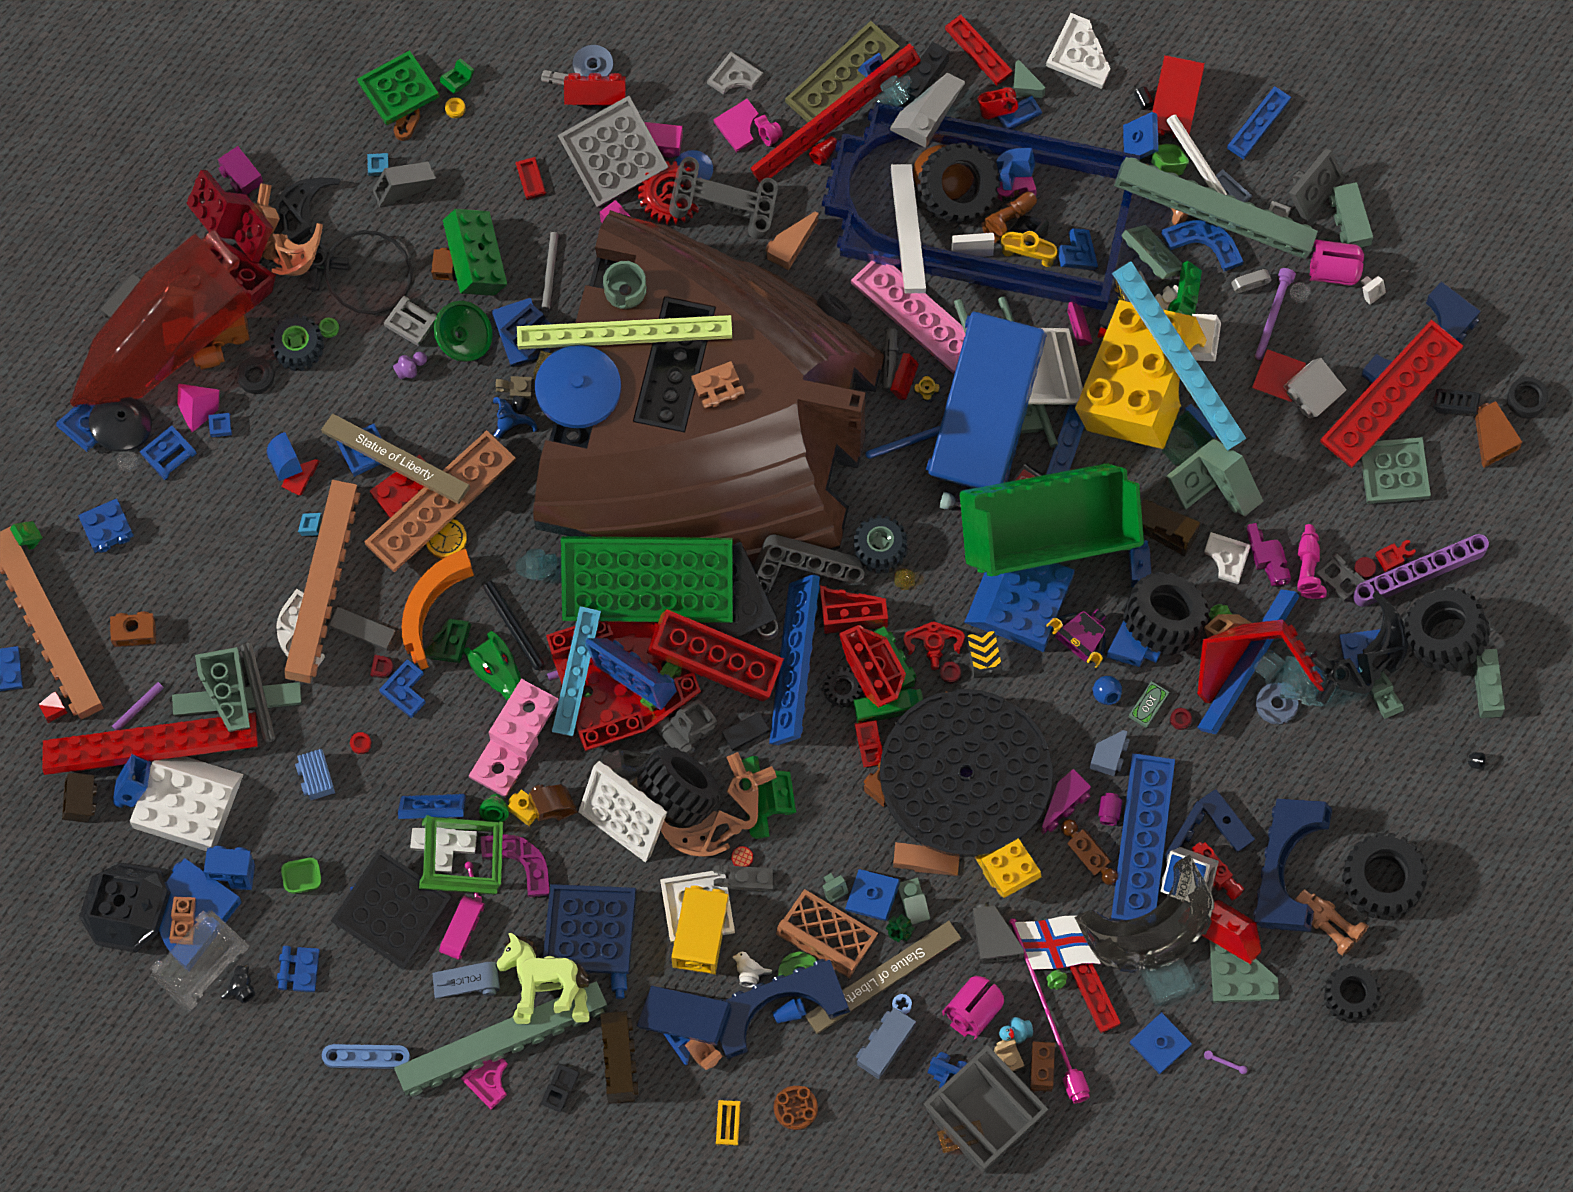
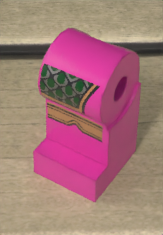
M1015 177L1012 190H1004L1002 182H1000V188H997V193H999L998 199L1007 202L1025 192H1032L1036 196L1033 178Z

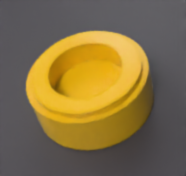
M451 98L446 102L445 111L449 117L459 118L464 115L466 107L462 99Z

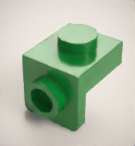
M460 58L456 61L455 67L441 76L439 82L455 94L471 82L474 69Z
M33 521L16 523L10 528L19 546L27 545L29 550L34 549L43 538Z

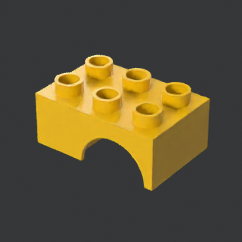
M1118 301L1075 410L1087 431L1164 449L1181 407L1179 401L1180 377L1131 302ZM1163 310L1189 351L1196 344H1199L1200 347L1205 346L1207 339L1196 317Z

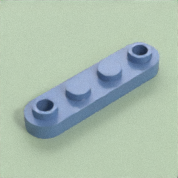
M331 1044L323 1049L322 1059L325 1065L330 1068L394 1069V1067L410 1061V1054L404 1046ZM333 1053L337 1054V1059L330 1060V1055ZM400 1054L403 1056V1059L401 1061L395 1060V1057Z

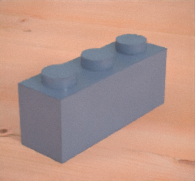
M895 1007L891 1012L887 1011L881 1019L883 1024L879 1030L876 1028L873 1030L868 1039L870 1043L866 1048L863 1046L856 1056L858 1058L857 1065L877 1079H880L916 1027V1021Z

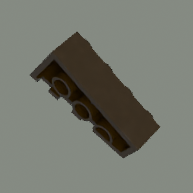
M627 1011L602 1013L601 1027L608 1103L635 1101L634 1095H639L638 1082H633V1074L637 1073L636 1060H631V1052H635L634 1039L629 1038V1031H633L632 1017L628 1018Z

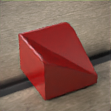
M56 692L38 704L48 723L67 713Z

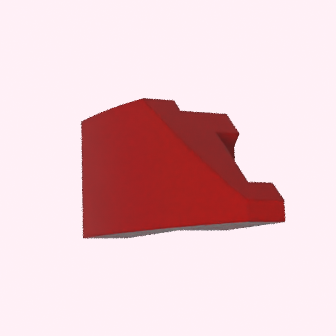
M315 459L300 464L303 472L284 479L281 487L301 496L309 478L314 475L320 461Z

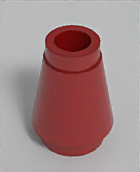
M829 136L812 147L809 153L811 160L817 165L826 163L838 146V141L834 137Z

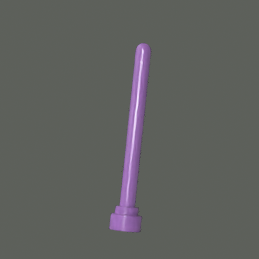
M1281 268L1279 271L1278 282L1280 284L1255 354L1257 360L1263 359L1287 286L1293 283L1296 273L1291 269Z

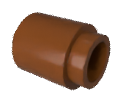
M213 345L198 349L196 354L193 355L196 367L200 366L201 370L219 366L220 363L225 362L221 346L216 347Z

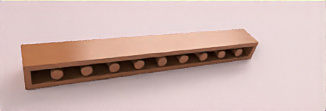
M336 480L331 482L285 667V679L311 683L312 676L316 677L318 664L315 663L317 657H321L323 645H320L322 638H326L328 629L325 622L326 619L331 618L332 607L330 602L331 599L335 600L337 587L334 586L336 580H340L342 568H339L340 562H344L346 557L344 545L345 542L349 543L351 530L348 529L349 525L354 523L356 512L353 511L354 505H358L360 500V493L357 492L356 484Z
M10 526L0 531V572L2 575L6 573L8 580L5 582L10 592H16L18 597L14 598L19 610L24 608L26 615L23 617L28 627L33 626L35 633L32 635L37 645L42 643L45 650L41 651L47 663L51 661L53 668L50 670L55 680L60 679L63 685L59 688L64 698H70L72 703L68 706L74 716L78 714L80 720L104 708L27 557L13 536Z

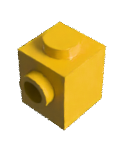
M521 789L518 794L514 793L508 801L509 812L530 826L537 816L530 803L529 795Z

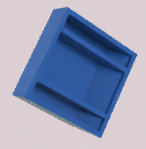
M1054 563L1003 573L998 576H987V572H985L964 623L987 632L994 631L998 636L1044 652L1053 630L1052 626L1047 627L1046 625L1053 618H1058L1074 578L1075 570Z

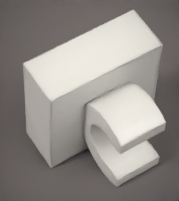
M1366 276L1361 280V283L1365 285L1362 287L1364 298L1370 305L1386 293L1384 280L1379 276L1373 280Z

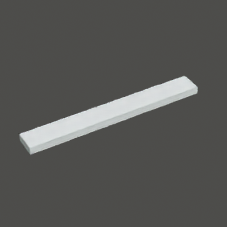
M912 164L891 165L905 294L926 293Z

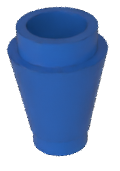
M793 998L776 1011H773L777 1024L802 1019V1016L807 1014L801 998L796 1000Z

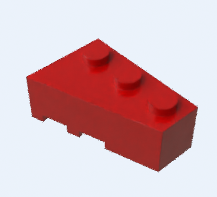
M820 585L825 634L844 632L857 625L865 629L888 627L886 598L861 593L858 595L848 593L846 590L828 589L826 586Z

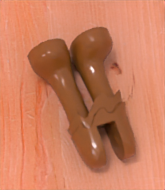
M1025 192L1016 200L1008 203L1007 208L985 218L982 222L983 232L994 233V243L999 241L1001 236L1007 231L1005 222L1013 218L1018 219L1029 212L1037 202L1036 196L1032 192Z

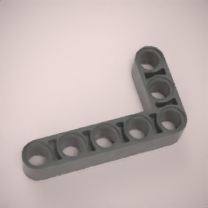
M770 535L765 539L754 564V569L760 582H762L761 584L766 594L769 593L781 564L849 583H858L864 578L862 563L858 557L780 535Z

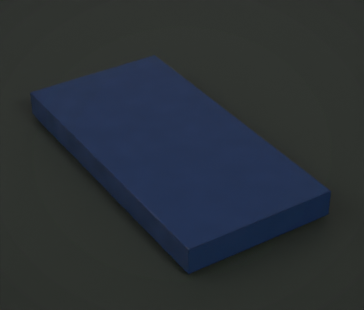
M651 986L637 1026L645 1030L717 1045L731 1005L725 1001Z

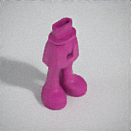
M1311 524L1305 525V532L1302 534L1299 544L1298 556H1300L1302 566L1297 590L1305 598L1322 599L1326 597L1327 590L1321 585V580L1314 577L1316 564L1320 562V545L1317 543L1319 536L1315 533V528Z

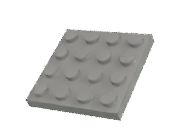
M630 96L623 98L558 135L597 208L636 187L642 181L669 168Z

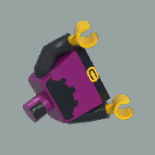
M1096 609L1091 616L1085 611H1082L1080 614L1073 612L1053 618L1046 625L1047 627L1052 626L1054 628L1052 633L1056 634L1055 638L1084 662H1095V668H1098L1103 659L1106 646V637L1103 635L1106 630L1100 625L1106 618L1102 611Z

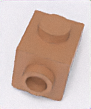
M690 1040L684 1045L695 1061L705 1070L714 1067L723 1057L712 1044Z

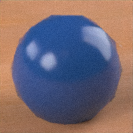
M1101 676L1095 681L1093 695L1098 702L1104 705H1112L1120 699L1122 686L1115 677Z

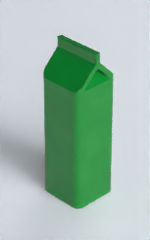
M921 689L901 690L897 700L879 708L867 697L854 700L857 723L871 720L880 721L902 716L911 707L923 700Z

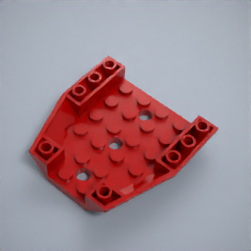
M598 622L595 638H607L612 642L614 640L618 641L623 645L625 651L628 653L632 651L641 658L640 661L643 663L654 665L658 673L662 670V664L666 662L646 653L658 622ZM575 626L546 635L561 684H563ZM590 658L584 688H591L593 694L590 697L582 696L575 725L585 752L647 732L701 692L695 673L682 668L681 675L674 678L677 690L662 710L657 708L652 712L648 707L641 704L640 700L642 697L594 666Z

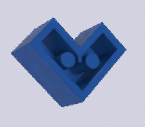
M223 846L207 848L204 874L207 880L228 881L231 889L252 890L255 863L251 851L241 847H237L235 850L226 849Z

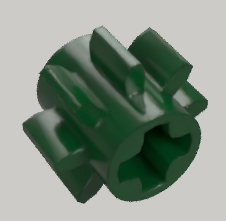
M901 914L898 919L892 916L889 924L886 926V930H888L889 938L899 943L902 938L907 941L911 937L914 927H912L911 919Z

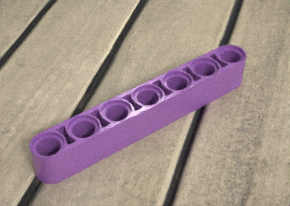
M1481 534L1473 535L1362 582L1355 589L1354 602L1361 607L1371 605L1377 602L1372 596L1375 591L1384 596V598H1387L1475 561L1485 555L1489 545L1488 539ZM1473 544H1480L1483 549L1478 550L1474 548ZM1454 552H1461L1464 557L1459 558L1455 556ZM1435 560H1442L1445 565H1437ZM1423 568L1426 573L1420 574L1416 569ZM1404 576L1407 581L1401 582L1397 577ZM1385 584L1388 589L1382 590L1378 585ZM1365 592L1369 597L1362 598L1359 593Z

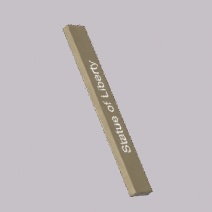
M335 414L330 416L321 429L323 434L457 504H460L470 489L469 484Z
M947 921L842 990L850 1012L830 1020L825 1010L818 1006L807 1013L805 1018L816 1034H819L961 940L960 935L950 921Z

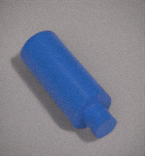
M610 973L612 991L615 992L616 999H623L624 991L627 990L626 974Z

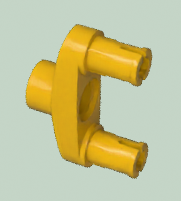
M1027 231L1023 234L1007 232L1001 238L1002 253L1005 256H1012L1013 253H1018L1040 259L1045 267H1051L1057 257V247L1053 243L1039 238L1033 231ZM1029 241L1034 243V245L1027 246L1025 243Z

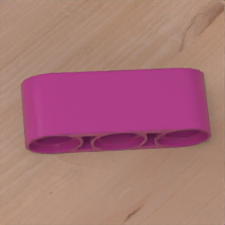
M465 895L463 896L439 949L440 953L457 960L462 958L461 953L466 949L471 936L469 935L471 931L475 930L480 919L478 917L480 911L483 912L484 903Z

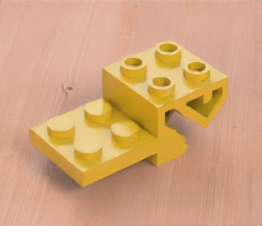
M1019 838L991 854L974 857L990 885L996 888L998 894L1003 898L1041 878V871Z

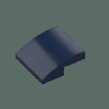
M530 303L500 330L518 349L517 326L553 324L545 318L541 311ZM545 348L518 350L531 361Z

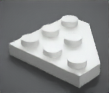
M1070 13L1046 62V66L1102 89L1110 73L1109 64L1105 60L1102 48L1095 37L1090 21Z

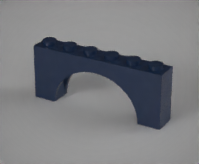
M1440 282L1427 298L1426 304L1434 311L1439 326L1459 343H1462L1466 338L1467 330L1469 328L1473 330L1480 321L1478 319L1480 310L1443 282ZM1376 354L1363 369L1362 377L1372 384L1393 361Z
M1291 799L1276 800V806L1272 809V826L1269 827L1268 831L1269 844L1265 848V866L1261 870L1262 883L1257 891L1258 905L1253 913L1255 922L1261 928L1311 932L1314 911L1308 904H1302L1290 898L1285 886L1284 870L1290 852L1303 837L1314 831L1329 829L1332 808L1326 802Z
M820 959L813 963L814 966L806 969L805 967L797 968L793 971V974L786 977L785 975H779L772 979L773 982L768 984H756L752 987V990L745 993L744 991L732 994V998L727 1000L718 999L729 1002L731 1005L719 1038L727 1059L748 1052L746 1035L752 1018L762 1007L776 999L791 996L809 999L821 1006L830 1020L850 1012L830 959Z

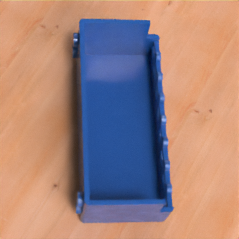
M972 312L970 316H967L965 323L967 330L932 459L929 458L926 467L928 473L937 479L973 489L1005 483L1009 479L1016 447L1021 435L1023 421L1026 416L1047 337L1046 332L1041 328L979 312Z

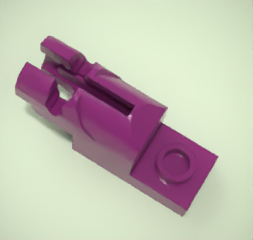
M1257 523L1248 524L1246 532L1256 569L1265 568L1271 586L1276 587L1289 584L1291 576L1289 569L1285 568L1287 561L1281 543L1278 540L1263 542V533L1261 529L1258 530Z

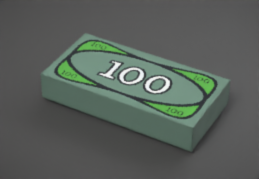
M1151 681L1129 714V718L1147 728L1168 697L1169 692Z

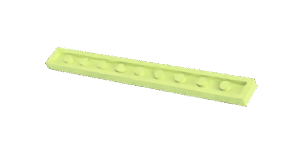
M731 315L517 326L518 349L732 338Z

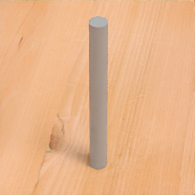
M557 232L550 233L542 310H550L559 235Z

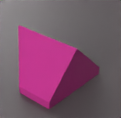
M178 384L177 404L191 432L209 419L208 415H213L218 410L220 390Z

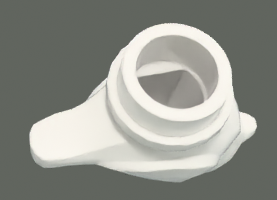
M739 952L733 956V959L737 962V971L740 973L739 984L743 987L752 988L759 982V976L772 974L771 969L761 967L757 962L750 959L746 952Z

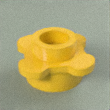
M925 376L919 384L915 385L914 389L923 395V399L930 400L931 395L939 391V385L935 384L934 380L929 376Z

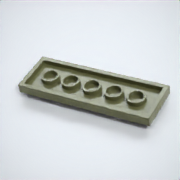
M870 21L785 98V103L806 122H809L866 78L858 71L864 62L880 53L885 63L900 50V46Z

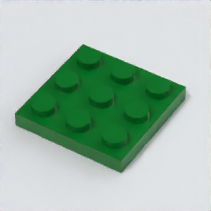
M410 50L357 78L358 84L386 126L440 97L438 91Z

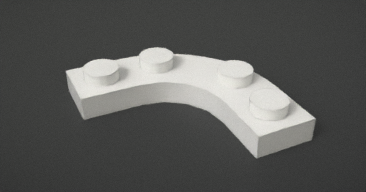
M298 589L294 591L283 606L277 620L279 644L287 657L304 595ZM321 654L320 658L317 657L315 664H318V666L325 658L324 654Z

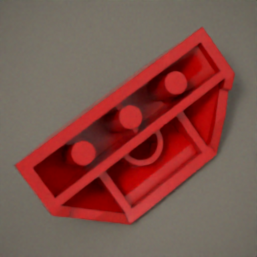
M860 625L841 632L839 635L846 660L866 697L878 708L897 700L906 673L887 638Z
M1221 900L1212 901L1211 918L1202 936L1251 964L1262 951L1256 922ZM1209 902L1198 907L1206 912ZM1189 905L1179 919V922L1197 932L1203 915L1193 906Z

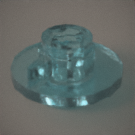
M897 75L888 78L880 85L882 92L877 95L876 100L882 107L893 104L895 107L903 104L910 97L906 89L911 85L912 79L910 76L898 78Z
M530 549L526 552L525 556L519 558L516 562V572L530 580H542L554 574L557 570L556 554L546 555L542 549Z

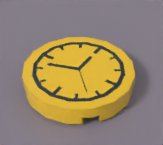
M452 519L426 543V546L431 554L443 559L465 548L467 534L463 525L457 520Z

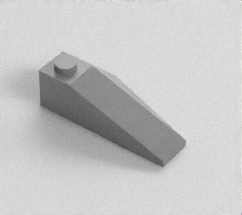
M946 73L898 114L890 130L926 148L963 88L965 81Z

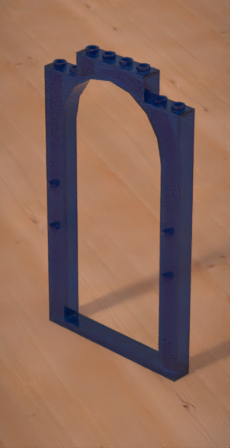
M876 102L874 109H870L868 121H871L870 127L865 128L864 137L842 134V139L837 140L835 152H838L837 159L833 158L831 164L833 175L832 177L828 176L826 188L829 189L828 195L824 194L822 206L825 207V215L843 218L841 230H844L843 236H839L837 248H840V256L866 262L874 261L876 264L894 265L902 269L899 240L874 231L857 214L849 192L850 180L859 162L877 146L897 139H907L890 130L898 114L904 109L903 107ZM947 116L944 117L931 139L933 142L947 145L967 143L970 146L973 144L980 151L984 150L987 153L1001 155L1011 149L1032 148L1036 163L1115 179L1126 157L1136 158L1140 161V155ZM1126 190L1123 193L1104 282L921 245L924 273L1106 310L1114 279L1112 273L1116 270L1123 239L1121 235L1124 233L1132 193Z

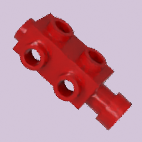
M1199 842L1192 848V851L1219 861L1213 887L1217 891L1224 888L1227 891L1226 895L1232 901L1245 891L1240 883L1235 882L1232 878L1233 874L1228 870V867L1222 863L1206 842Z

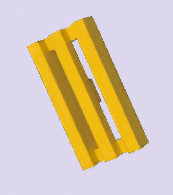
M718 1100L716 1145L738 1146L740 1101ZM723 1106H727L725 1139H721ZM732 1106H736L734 1140H730Z

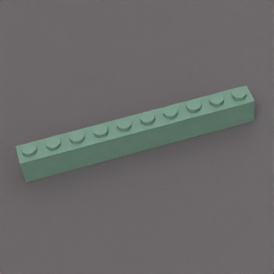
M1126 157L1114 184L1118 188L1304 259L1311 253L1318 232L1307 224H1299L1289 217L1278 216L1271 210L1257 208L1250 202H1242L1232 195L1221 194L1214 188L1200 186L1193 180L1182 179L1175 173L1164 172L1157 166L1146 165L1136 158Z
M596 981L589 984V987H584L587 994L586 1005L589 1016L593 1018L601 1017V1014L608 1010L606 1001ZM558 997L535 1007L529 1024H517L513 1017L394 1067L405 1096L409 1094L410 1096H416L423 1092V1088L431 1086V1088L437 1087L446 1078H458L463 1075V1071L470 1068L471 1070L479 1069L484 1065L483 1061L492 1060V1062L502 1059L504 1057L503 1054L507 1052H519L528 1043H540L549 1034L553 1036L559 1035L568 1026L577 1027L582 1025L584 1022H575L572 1018V1011L575 1008L574 999L570 1011L554 1012V1003L560 998Z

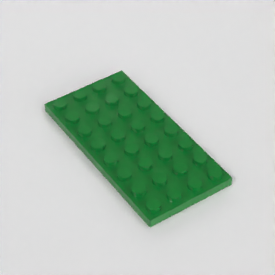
M561 537L562 621H577L581 606L601 611L599 621L658 622L661 614L668 609L696 622H733V538Z

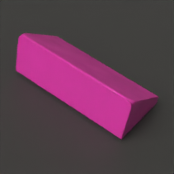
M1069 302L1067 312L1077 345L1081 347L1092 344L1093 341L1083 308L1078 304Z

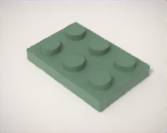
M1146 225L1127 229L1121 235L1126 240V244L1139 254L1140 259L1147 263L1159 278L1165 279L1181 273L1182 262Z
M1214 438L1166 476L1179 504L1184 509L1189 508L1217 485L1199 457L1218 442Z

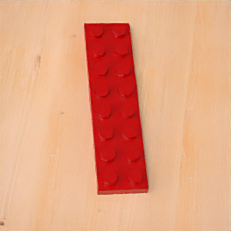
M1431 319L1320 439V442L1349 467L1353 468L1463 349V345Z

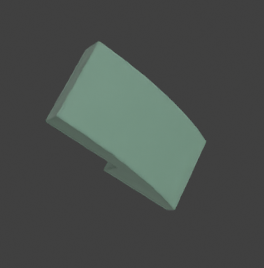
M1382 671L1380 678L1375 680L1370 694L1380 713L1386 719L1404 711L1403 704L1393 691L1392 683L1384 671Z

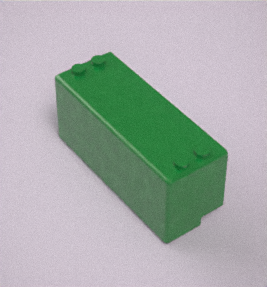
M1109 463L960 492L966 564L977 568L979 573L987 572V576H998L1018 570L1120 550H1130L1135 547H1141L1144 544L1139 483L1128 480L1125 468Z

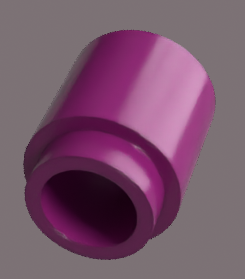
M1106 793V796L1101 797L1098 815L1100 824L1117 825V821L1120 820L1122 799L1118 798V794Z

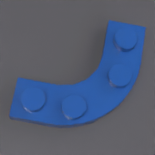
M1191 220L1162 230L1161 234L1169 250L1190 243H1202L1213 250L1224 272L1243 265V259L1233 239L1219 226L1215 227L1206 223V221Z

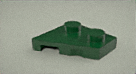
M449 619L442 630L432 638L433 642L426 650L424 649L426 658L460 663L471 628L470 622Z

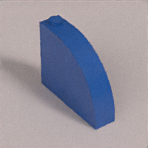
M184 858L182 862H178L174 866L173 873L166 882L171 894L159 931L174 959L185 969L189 970L242 902L239 896L218 881L207 880L204 871ZM174 897L196 898L192 944L170 943L171 913Z

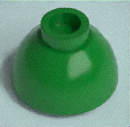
M493 794L482 802L479 808V815L487 822H503L509 816V809L500 795Z

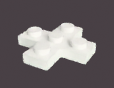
M444 817V818L457 819V817ZM412 828L410 849L424 851L425 828ZM437 828L435 872L452 873L454 853L475 854L477 831Z

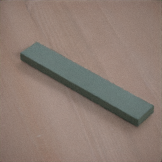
M300 682L263 686L268 708L302 704ZM245 687L248 710L256 709L251 687ZM207 691L172 695L174 717L218 713Z

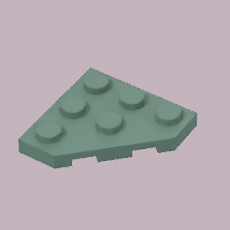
M1209 940L1213 1003L1279 1001L1278 978L1262 963L1255 959L1249 964Z

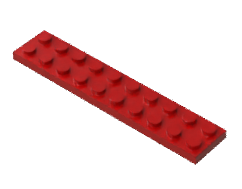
M256 712L248 713L250 728L232 732L228 731L221 717L43 740V774L48 775L123 765L127 763L131 754L147 761L258 747Z

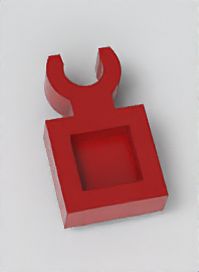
M1410 540L1403 541L1399 548L1393 543L1376 552L1375 556L1385 573L1404 564L1405 560L1403 557L1410 558L1415 555V549L1412 551L1405 549L1406 546L1410 545Z

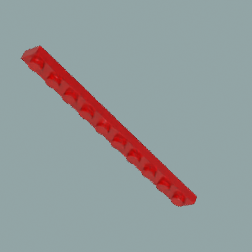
M911 44L905 46L750 167L758 182L760 183L765 178H772L918 64L921 60Z

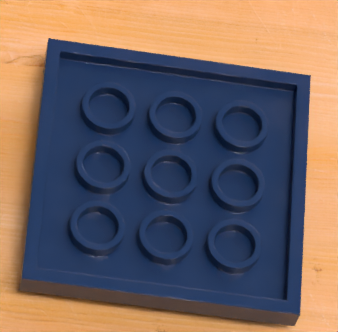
M550 884L543 958L547 956L568 958L574 963L582 965L585 972L629 974L637 889L631 887Z

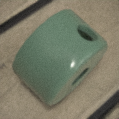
M619 261L612 264L606 270L603 276L604 293L607 300L613 306L620 309H630L643 301L646 295V277L643 270L637 264L630 261ZM622 285H629L632 291L629 295H622L619 292Z

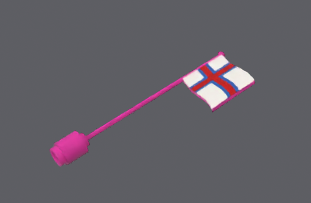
M1061 916L1033 922H1017L1016 919H1010L1009 925L1012 924L1017 940L1024 949L1025 961L1068 1069L1065 1077L1062 1078L1065 1089L1073 1103L1083 1102L1090 1098L1088 1084L1083 1072L1072 1069L1034 970L1061 969L1080 964H1101L1099 958L1090 948L1091 946L1096 952L1090 935L1084 931L1083 936L1077 922L1085 929H1087L1082 916Z

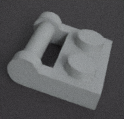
M403 296L385 320L384 326L419 347L432 327H434L437 315L434 313L430 314L410 302L408 297ZM408 309L409 311L426 320V323L423 324L422 322L403 312V310Z

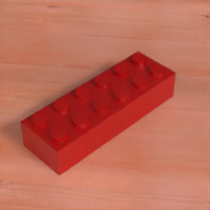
M668 609L661 614L646 652L762 702L770 697L784 660L779 656Z

